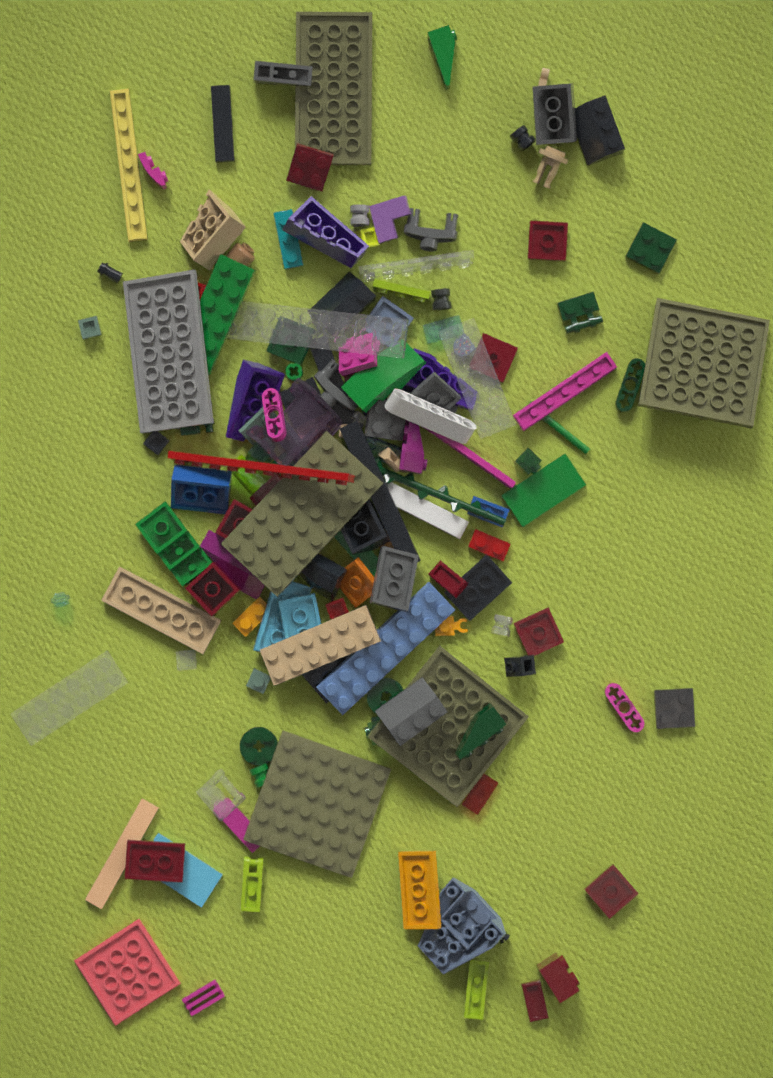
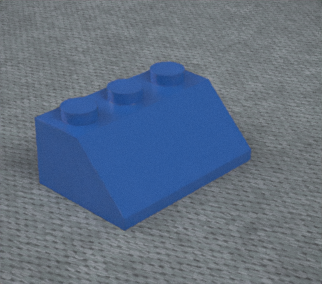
M175 465L171 479V508L226 514L229 509L232 471Z

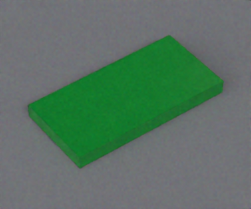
M565 453L501 496L520 525L524 527L586 486V483Z

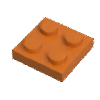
M359 557L345 567L347 572L340 586V589L355 608L371 597L375 578Z

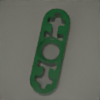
M632 359L627 366L615 401V406L620 412H627L633 406L644 374L645 363L642 359ZM636 362H638L639 367L642 368L641 370H638L635 375L639 376V379L633 376H628V373H630L631 375L633 374L634 368L631 367V365H635ZM627 380L635 382L636 387L634 390L629 391L625 388ZM622 391L626 394H633V397L628 396L627 403H629V406H625V408H621L622 404L619 403V400L622 401L625 397V394H621Z

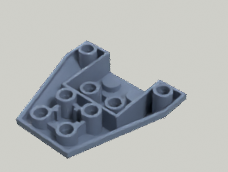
M452 878L439 894L441 928L425 929L418 947L445 974L494 948L505 936L506 932L501 917L479 893L456 878Z

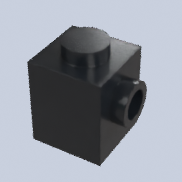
M534 655L504 658L506 677L536 674Z

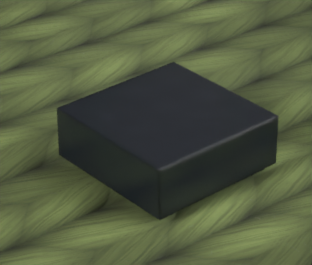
M156 431L152 432L143 444L159 456L170 440Z

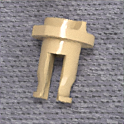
M547 145L545 149L540 148L538 152L543 154V158L533 182L540 183L548 164L552 167L544 187L550 189V184L555 178L561 162L567 164L568 159L564 158L566 153Z

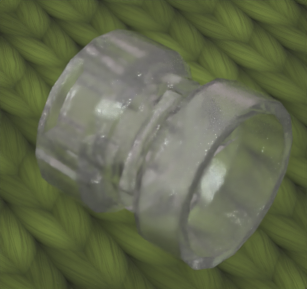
M495 614V625L492 627L491 633L510 637L511 631L509 627L513 623V618Z

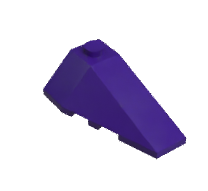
M414 348L426 364L401 390L411 393L435 372L460 395L461 399L454 406L472 411L478 392L461 378H457L452 374L449 368L436 361L437 359L433 355Z
M248 360L242 361L236 379L226 432L227 438L244 442L246 438L239 430L263 407L262 394L266 389L274 388L279 393L285 374L260 363Z

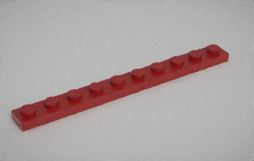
M168 451L167 457L174 460V464L185 465V462H191V466L203 467V464H206L211 469L220 470L222 466L227 467V471L238 472V469H245V473L256 474V471L263 472L262 475L274 477V473L281 474L282 478L292 479V476H299V480L310 481L311 478H316L317 482L327 484L329 480L336 481V485L347 486V483H354L355 475L349 473Z

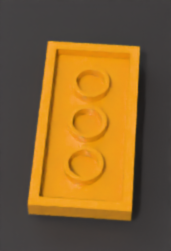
M436 850L398 852L404 929H440L441 915Z

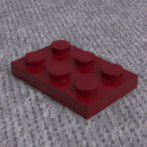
M128 839L124 879L182 883L186 843Z

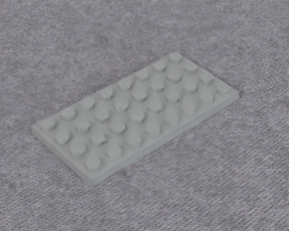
M196 270L123 281L140 433L214 423Z

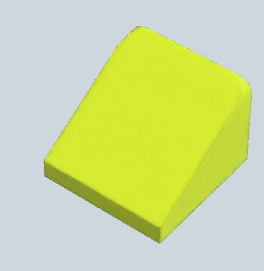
M375 227L360 229L354 232L369 245L368 249L380 246Z

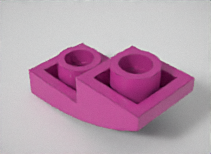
M145 152L138 154L149 176L161 188L166 189L165 183L169 181L165 171L161 172L159 167L152 169V167H155L152 157H147Z

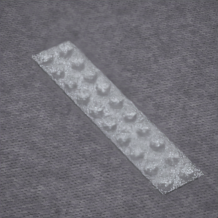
M243 301L227 338L404 359L409 320Z

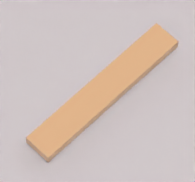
M143 798L141 799L88 893L86 901L100 909L104 907L125 869L127 840L142 839L159 807Z

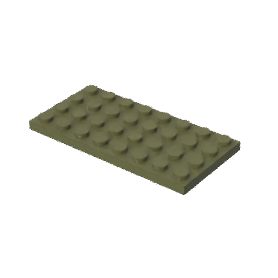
M296 12V65L313 66L311 86H295V148L298 143L334 154L331 165H371L372 12Z
M327 431L294 467L349 473L355 475L354 483H347V486L336 485V481L329 480L327 484L317 482L316 478H311L310 481L299 480V476H292V479L282 478L221 543L277 597L383 485L382 481Z

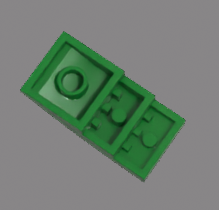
M402 339L377 355V366L356 372L341 388L364 412H367L379 399L384 401L394 389L401 390L426 362Z
M166 501L135 524L183 588L212 563Z

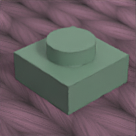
M97 316L78 320L83 340L102 335Z
M254 668L246 686L264 694L271 677Z

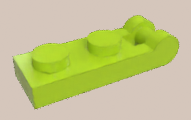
M244 856L241 911L260 912L264 858L262 857L250 859V857ZM250 866L257 867V872H249Z

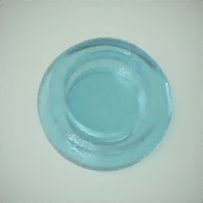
M65 592L54 594L51 603L54 604V607L66 606L69 604L70 596L65 595Z

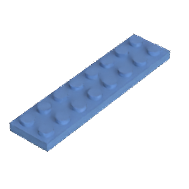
M428 582L411 598L407 612L398 610L377 629L381 642L349 655L316 686L317 689L342 715L345 714L449 617L455 609Z

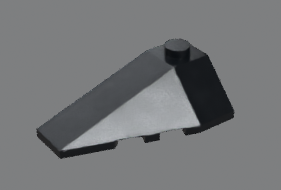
M318 554L299 575L316 593L333 602L347 569Z

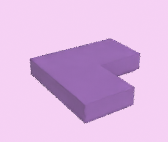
M404 195L369 206L378 243L381 244L398 238L394 220L411 215L407 196Z

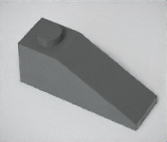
M255 61L253 83L311 86L313 66Z

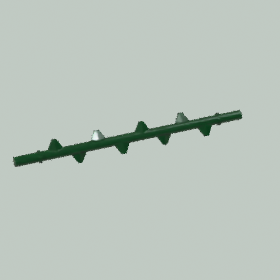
M376 458L381 473L385 477L386 484L397 481L418 490L420 500L430 495L451 504L453 512L463 509L484 518V520L487 519L504 526L506 519L490 513L489 510L481 509L479 501H475L472 504L466 503L450 496L448 486L444 485L438 490L415 481L413 473L403 476L382 467L381 458Z

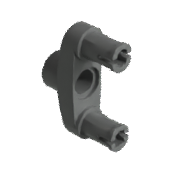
M410 208L411 215H408L404 234L420 240L421 250L435 252L437 251L438 243H449L457 240V214L453 213V220L451 221V213H447L445 229L440 230L419 227L421 211L415 209V216H413L414 208Z
M331 359L322 371L319 370L314 375L315 380L324 390L318 399L330 410L337 403L345 409L354 412L358 405L350 396H346L330 382V378L339 369V364Z

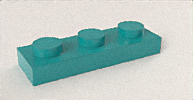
M292 209L274 213L285 270L303 266L298 239L282 230L288 218L293 214Z

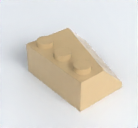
M208 190L206 194L208 198L205 204H200L196 220L190 222L180 243L194 261L210 270L217 263L220 254H224L230 248L231 244L241 235L246 226L225 202L211 190Z

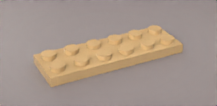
M122 567L118 568L101 600L202 654L205 653L221 622L215 616L211 617L207 612Z
M365 605L265 647L260 652L273 685L276 686L379 643L381 639L368 607Z

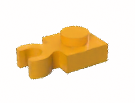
M454 616L447 617L435 629V636H453L454 630H458L461 633L468 632V629L460 628V623L467 622V619L461 618L454 622Z

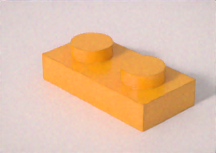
M259 597L232 624L246 637L261 623L267 603Z

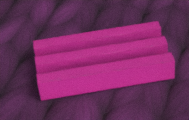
M216 979L184 997L182 1001L185 1003L190 1015L193 1016L225 997V994ZM214 985L216 987L215 989L211 990L210 992L206 993L205 995L201 996L195 1001L189 1003L188 1000L205 991L206 989L210 988L211 986ZM219 992V995L193 1010V1006Z

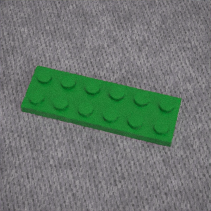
M220 254L200 300L208 375L211 374L256 272L255 269L223 254Z

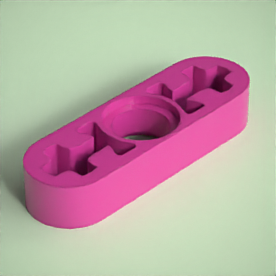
M268 388L262 394L267 434L273 441L279 442L286 437L287 433L282 400L276 389ZM271 395H274V397L272 398L274 405H272V403L269 400L271 398ZM279 411L275 419H270L271 412ZM274 425L280 430L277 435L274 434L276 432Z
M616 683L608 684L604 690L605 696L627 728L633 732L641 731L644 728V719L621 686ZM609 688H618V691L616 692L619 697L623 695L624 699H620L616 704H614L613 701L617 699L614 695L609 696ZM622 702H627L630 706L627 713H622L619 710V705ZM634 711L635 714L632 716L635 720H640L638 723L639 727H631V719L628 718L626 720L624 717L629 716Z

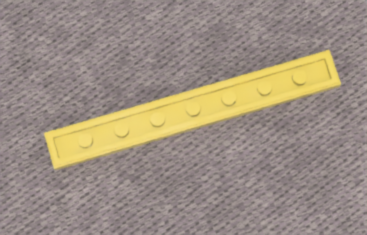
M129 89L110 91L128 242L148 240L130 92Z

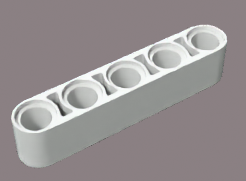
M394 389L385 403V408L390 413L462 444L468 442L476 429V425L471 420L400 389Z
M394 483L387 484L397 508L461 539L469 523L468 521L425 499L420 500L414 493Z

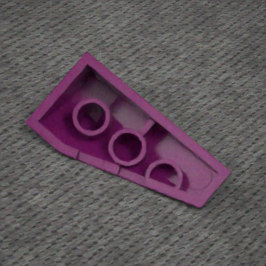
M406 420L399 472L421 475L422 470L426 471L427 459H424L419 425Z
M209 530L200 547L213 562H217L242 589L241 592L257 600L265 585L221 545L225 538Z

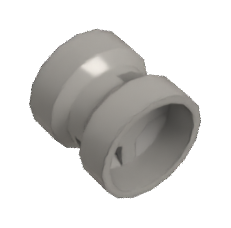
M351 205L350 212L352 213V218L350 219V226H369V219L367 218L369 206Z

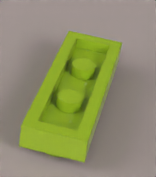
M374 279L373 289H376V293L387 295V292L395 294L394 297L406 299V296L412 297L413 301L419 303L429 301L430 291Z
M476 959L469 961L464 1018L483 1020L489 961Z

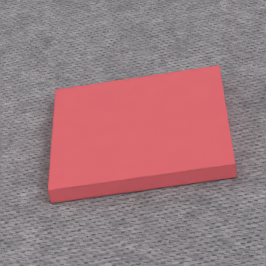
M140 918L74 960L115 1026L181 984Z

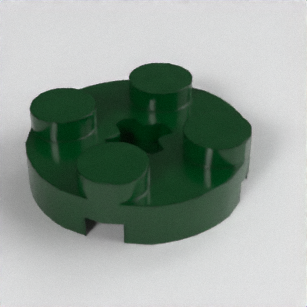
M382 678L367 692V703L371 710L376 713L375 710L387 703L386 700H381L382 692L390 693L389 699L391 700L404 689L398 681L392 678Z
M265 727L251 728L244 733L240 740L241 755L247 762L253 765L267 764L273 758L278 740L272 731ZM258 740L261 744H264V748H261L260 752L253 746L257 744Z

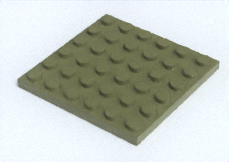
M657 298L638 406L752 429L770 320Z
M439 645L406 688L423 677L441 701L447 713L401 746L395 741L381 720L367 737L458 807L529 716ZM490 703L507 725L504 726V730L500 734L492 735L488 738L489 741L484 746L475 748L471 756L460 760L455 752L473 716Z
M282 730L243 840L352 878L391 768Z

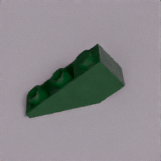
M489 703L473 716L455 752L460 760L471 756L475 748L484 746L489 741L488 738L492 735H498L504 730V726L507 724L493 705Z

